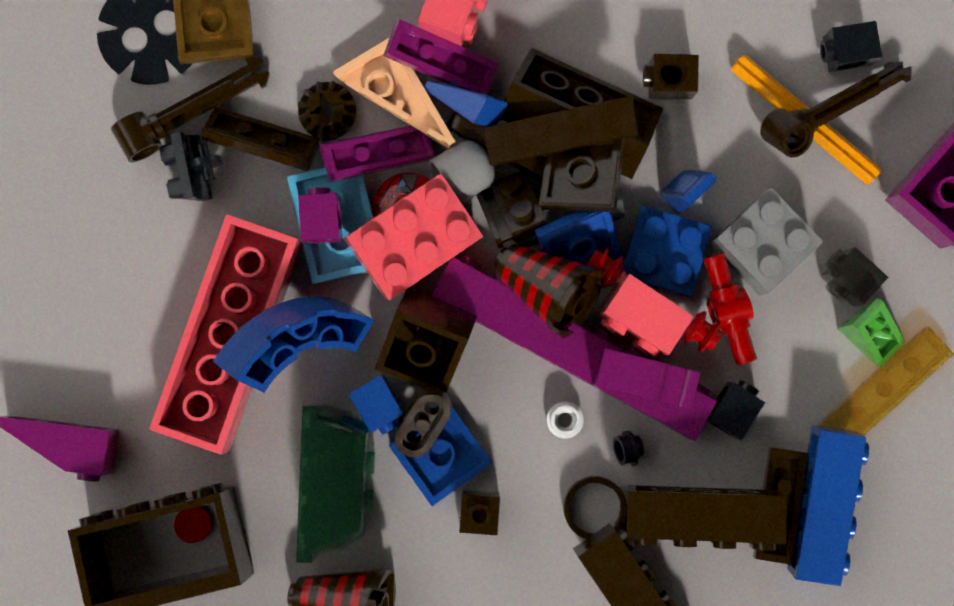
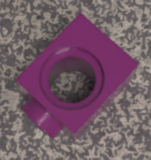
M319 187L308 189V195H298L301 241L306 245L343 242L341 203L338 194L331 193L330 188Z

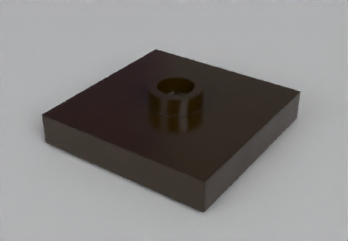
M619 139L546 155L539 206L542 210L616 212L625 140Z

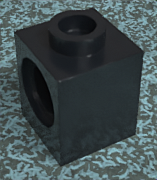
M876 21L833 27L822 37L823 40L820 42L821 59L824 63L827 62L829 72L872 66L883 57Z
M739 380L738 384L726 382L715 399L717 402L707 422L730 437L742 441L766 402L756 397L759 390L745 381Z

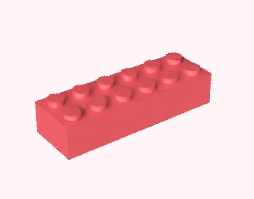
M226 214L149 430L220 455L230 452L252 387L235 380L213 361L226 342L243 325L266 309L283 302L303 247V242L297 238Z

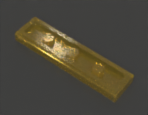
M929 326L924 327L817 425L857 431L865 436L951 358L954 353Z

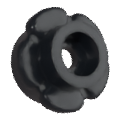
M630 430L623 431L622 435L613 438L614 454L619 464L637 466L639 463L638 459L644 455V446L641 438L638 435H634Z

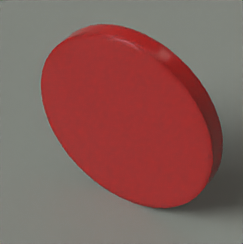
M201 507L180 511L174 521L176 535L186 543L203 541L209 535L212 527L210 515Z

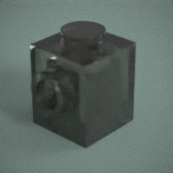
M856 247L847 249L844 252L838 249L825 262L824 265L828 269L821 276L828 283L825 288L832 296L840 301L845 299L853 307L864 305L889 278Z

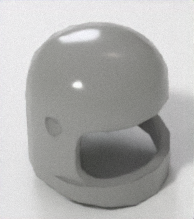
M466 140L459 142L429 160L432 178L442 173L462 204L488 188L495 177V167L489 163L488 152L475 141Z

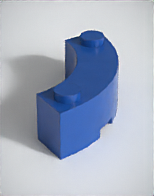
M310 296L291 299L266 309L243 325L226 342L213 362L235 380L264 393L276 376L289 364L297 360L298 353L312 347H317L318 349L343 348L356 353L375 320L353 306L330 297Z

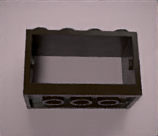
M217 483L191 491L193 497L187 498L185 491L154 500L155 506L153 507L150 506L148 500L117 509L116 516H114L113 509L80 518V526L67 531L84 606H158L242 585L254 574L234 487L223 489L222 483ZM214 503L228 565L118 592L113 591L100 530Z

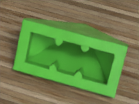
M879 298L875 299L837 328L880 368L905 342L884 301Z

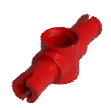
M725 253L704 258L703 261L712 287V291L709 292L711 298L707 299V308L712 323L718 320L721 321L719 330L721 329L723 334L727 335L736 365L757 360L748 327L751 326L749 320L754 318V312L746 290L743 287L739 288L738 283H733Z

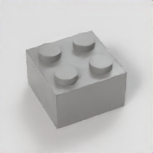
M771 187L761 193L709 243L719 254L725 253L726 260L731 267L761 296L770 293L817 249L823 241Z

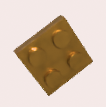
M173 0L178 59L181 64L254 58L249 0Z

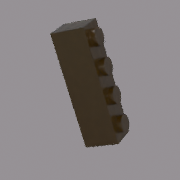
M609 523L573 548L611 606H675L665 590L658 594L651 582L657 578L643 559L637 563L630 551L636 547L631 539L627 538V533L624 529L616 532Z

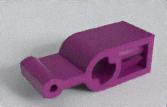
M604 348L601 350L593 386L692 410L700 372Z

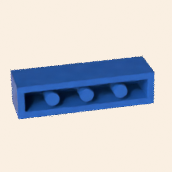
M812 425L794 560L793 565L788 564V571L796 580L841 586L843 575L846 576L849 572L850 555L847 553L849 539L854 538L857 527L856 517L853 516L855 502L861 500L863 493V482L860 480L861 467L866 465L869 457V444L866 443L867 437L857 431Z

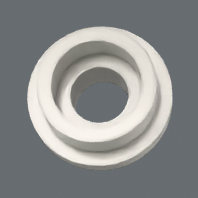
M562 401L554 404L549 409L546 422L552 434L559 438L567 439L574 437L581 431L584 417L577 405ZM562 413H568L572 418L571 424L567 427H562L558 423V417Z

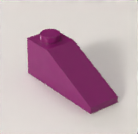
M10 415L0 416V428L65 472L77 473L78 480L98 482L100 481V476L113 474L119 429Z

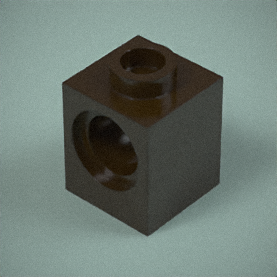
M654 54L649 65H644L643 87H649L648 98L693 99L698 92L699 55ZM665 69L673 70L678 76V83L668 84L664 82L661 77V71Z
M463 490L459 533L497 535L500 494Z

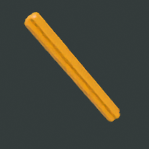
M743 54L733 64L732 72L776 109L782 108L789 112L795 109L800 111L810 109L749 56ZM828 123L818 127V130L814 133L813 140L865 184L873 182L880 174L881 168Z

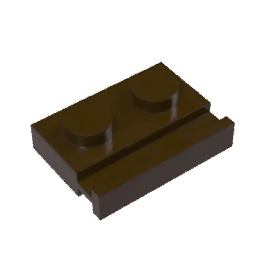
M524 170L493 182L490 185L491 188L483 190L476 195L498 249L503 248V243L514 240L515 243L536 234L535 229L548 224Z

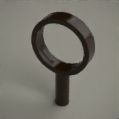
M588 476L576 481L568 489L563 502L564 517L573 532L584 539L594 534L578 528L573 523L570 515V504L575 492L589 483L606 485L617 494L620 502V512L612 527L618 532L627 516V502L621 489L609 479L600 476Z

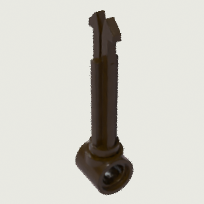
M253 57L246 58L245 61L248 65L161 112L149 115L148 118L144 112H135L118 120L111 127V131L128 161L134 163L153 155L162 146L160 138L168 136L167 133L258 84L261 89L267 87L270 77L269 71L252 75L234 85V83L253 74L264 64L263 60Z
M902 61L888 62L884 64L883 70L868 76L810 109H803L801 111L795 109L791 112L782 108L775 109L763 120L760 128L761 137L765 142L790 158L798 157L808 150L818 127L875 97L880 92L900 81L909 82L912 76V67L903 68Z

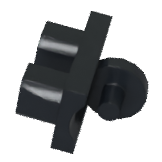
M180 131L170 134L172 141L159 148L161 161L164 165L171 167L177 165L179 177L168 180L166 184L169 197L171 199L194 201L213 199L209 182L215 180L213 168L222 165L221 156L210 155L208 144H201L200 135H185L184 132Z

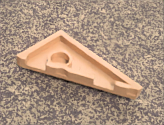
M389 38L333 71L340 82L447 149L457 144L415 71L383 56Z

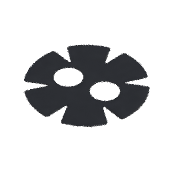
M107 0L98 19L118 29L97 33V42L104 60L117 74H121L135 60L131 76L132 82L160 84L169 81L165 60H168L181 74L193 64H181L179 62L176 32L171 35H161L154 27V19L159 12L164 10L174 12L173 0H169L167 3L166 0H136V3L132 0ZM137 27L146 33L147 44L143 50L129 52L124 48L122 36L129 28Z

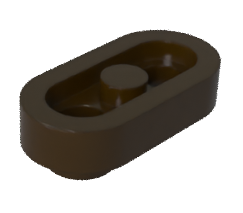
M426 388L416 395L396 429L395 445L402 454L408 457H420L431 449L451 414V400L444 391L438 388ZM436 402L439 406L431 408L426 403ZM415 430L418 431L420 435L412 436L408 432Z

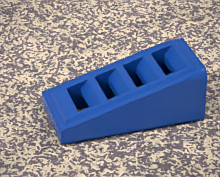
M427 81L424 87L426 91L472 123L485 127L498 125L508 105L502 99L436 81Z
M684 170L661 191L660 195L677 214H681L716 182L715 179L717 178L711 172Z

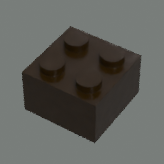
M410 288L406 289L394 315L375 370L422 389L438 388L446 393L469 340L477 315Z

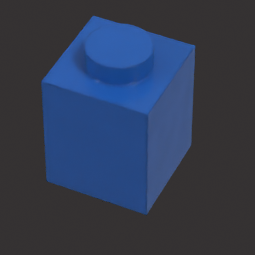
M384 375L378 376L349 393L370 433L379 429L382 435L389 432L400 423L398 417L405 414Z

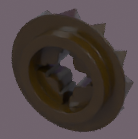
M317 81L315 85L304 90V94L298 102V118L310 135L324 140L336 139L347 133L352 127L356 118V103L346 87L334 81ZM323 96L330 105L338 106L337 109L332 111V124H329L328 119L323 114H313L322 108L321 97Z

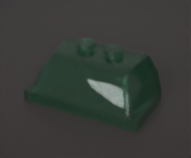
M327 404L302 406L297 563H312L319 554L342 550L365 536L367 511L373 512L374 489H368V474H375L376 452L369 451L370 432L364 421L351 411Z

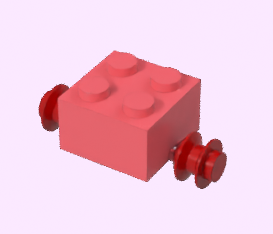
M606 247L603 252L598 249L595 250L586 265L593 266L602 271L601 288L611 286L616 282L595 314L602 319L599 324L601 327L617 337L619 335H627L633 339L630 345L644 353L647 357L650 355L656 357V355H670L682 334L684 343H688L691 340L699 343V353L705 348L712 350L723 334L719 330L721 321L718 320L710 324L706 321V311L697 313L694 316L631 274L626 275V272L622 271L624 267L623 257L621 256L615 260L608 257L609 247Z

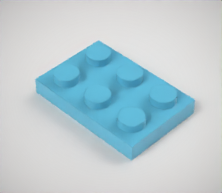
M325 167L287 176L299 230L298 195H308V189L326 187L330 188L331 193H337L340 197L343 242L307 245L303 243L312 284L317 285L366 273L344 240L345 236L373 218L364 176L329 183Z

